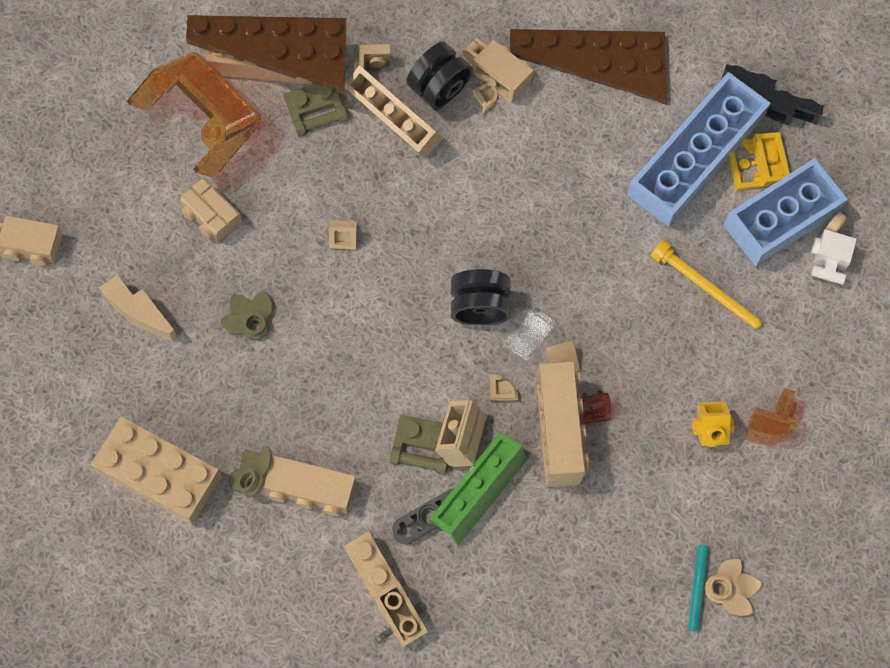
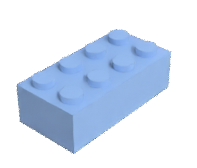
M814 158L729 212L723 226L756 267L835 216L839 211L841 212L848 199Z

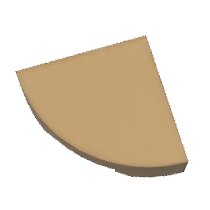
M487 82L472 90L473 95L484 112L493 107L497 99L498 85L493 86L490 82Z
M490 374V402H518V394L512 384L501 375Z

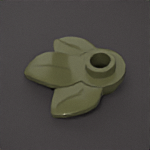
M263 290L260 291L252 301L244 296L232 294L229 305L231 314L220 319L225 330L231 334H244L252 340L263 338L268 333L269 322L267 319L272 312V303L267 293ZM253 323L261 325L256 331L252 330L250 326Z
M265 446L259 454L248 449L244 450L240 469L231 472L228 478V484L232 490L241 491L247 497H254L262 491L265 475L272 463V452L269 447Z

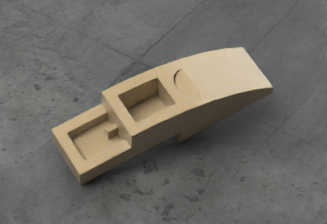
M369 531L344 545L343 547L355 566L358 575L401 646L404 647L427 633V629L401 584L392 573Z

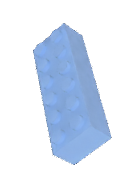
M728 72L630 182L627 196L669 227L728 160L730 155L762 121L770 106V102Z

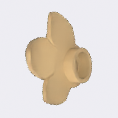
M730 559L723 562L719 566L717 575L707 580L704 590L711 602L722 604L729 614L747 616L753 613L751 604L747 599L759 590L762 583L751 575L741 573L742 564L740 559ZM717 584L724 588V593L721 595L716 594L714 591V586Z

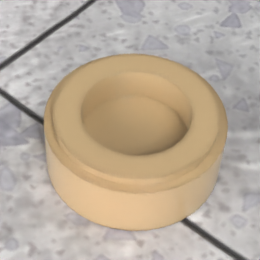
M839 211L825 230L837 233L846 222L847 216Z

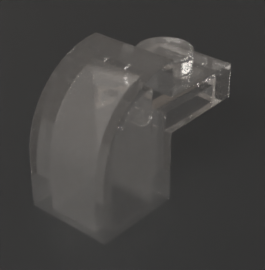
M537 307L528 313L519 329L512 332L505 343L508 344L507 347L514 354L530 363L551 337L559 322Z

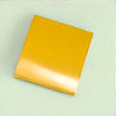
M780 132L755 134L752 139H745L740 144V146H744L748 150L749 154L755 155L756 161H751V166L757 165L758 173L753 174V182L744 183L740 169H748L750 166L749 160L741 159L737 163L735 151L729 157L735 191L770 187L790 174Z

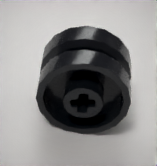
M445 41L438 42L423 53L415 62L408 74L406 83L418 95L423 94V100L431 108L438 110L448 104L464 89L471 78L473 67L462 57L456 58V51Z
M489 269L466 270L451 277V295L454 299L451 301V319L464 325H496L506 322L511 317V301L507 298L511 291L510 277L503 272Z

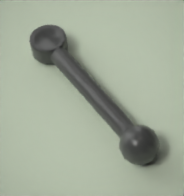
M419 602L415 605L417 614L425 612L426 606L424 603ZM390 627L375 638L377 643L393 633Z

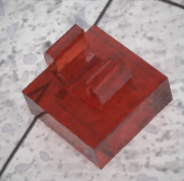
M597 390L595 395L587 396L586 392L582 394L583 415L581 416L583 424L611 420V399L608 392L603 393L601 390Z

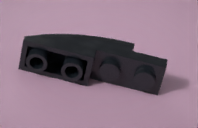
M726 64L722 78L729 72L770 102L765 116L785 125H789L792 117L817 125L824 105L818 104L812 99H802L793 96L788 91L775 90L774 87L777 80L771 79L766 74H756L745 70L741 66Z

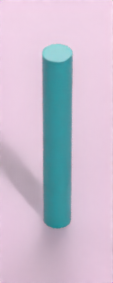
M698 545L687 629L699 632L709 553V546Z

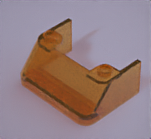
M190 52L153 69L126 102L131 106L148 111L163 94L170 92L177 85L210 118L201 131L202 141L210 150L193 170L198 174L214 177L260 125L261 116L258 110L202 55Z

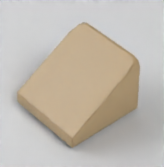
M573 341L550 346L546 349L548 363L574 362V371H580Z

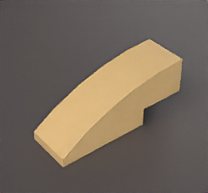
M118 275L99 287L107 301L127 320L156 336L171 341L177 338L174 329L143 289L132 295Z

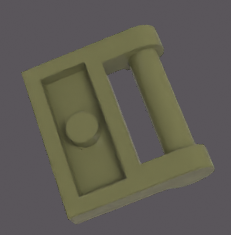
M313 84L283 94L297 136L304 135L307 130L332 122L340 121L341 123L348 120L339 94L333 88L324 85L320 87ZM333 106L335 108V111L304 121L300 119L302 116Z
M400 415L390 463L398 465L400 462L437 470L436 473L445 474L447 463L443 460L444 458L439 457L437 459L401 451L402 445L435 451L443 423Z

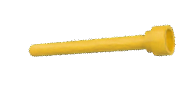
M663 239L654 249L650 257L658 263L660 261L664 264L666 262L754 329H759L762 326V321L673 254L675 251L671 249L672 245Z

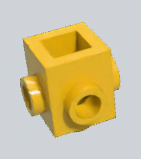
M726 402L697 403V418L692 420V430L694 435H698L701 446L718 447L720 445H728L730 443V434L734 433L735 426L734 419L731 417Z

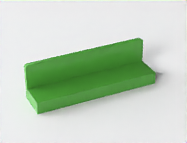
M500 432L430 517L431 522L449 534L456 545L459 546L528 460L523 447Z

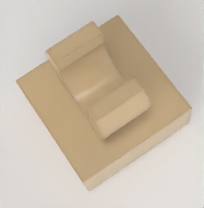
M330 220L329 248L356 250L357 222H354V220Z

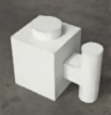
M824 230L820 238L815 237L811 253L815 254L813 262L824 265V268L814 265L811 276L843 285L846 274L836 272V269L845 271L849 266L856 238L829 230Z

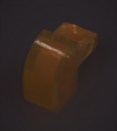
M783 389L779 395L775 413L755 407L751 413L744 439L766 446L777 445L785 441L799 423V420L792 418L797 406V402L793 401L795 391Z

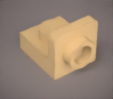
M390 44L358 45L359 55H353L354 71L359 66L365 69L364 65H370L372 68H382L385 65H390Z

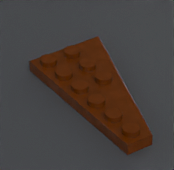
M187 16L186 41L189 45L214 53H225L242 62L244 60L253 62L258 67L295 79L299 77L312 81V84L320 87L324 85L333 88L335 92L344 94L346 18Z
M510 29V52L519 59L538 65H545L563 73L567 72L582 79L617 90L621 89L642 98L646 97L656 100L661 104H667L665 32Z

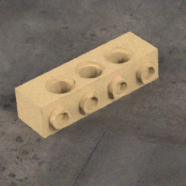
M361 66L346 81L345 88L426 158L443 140L444 137Z

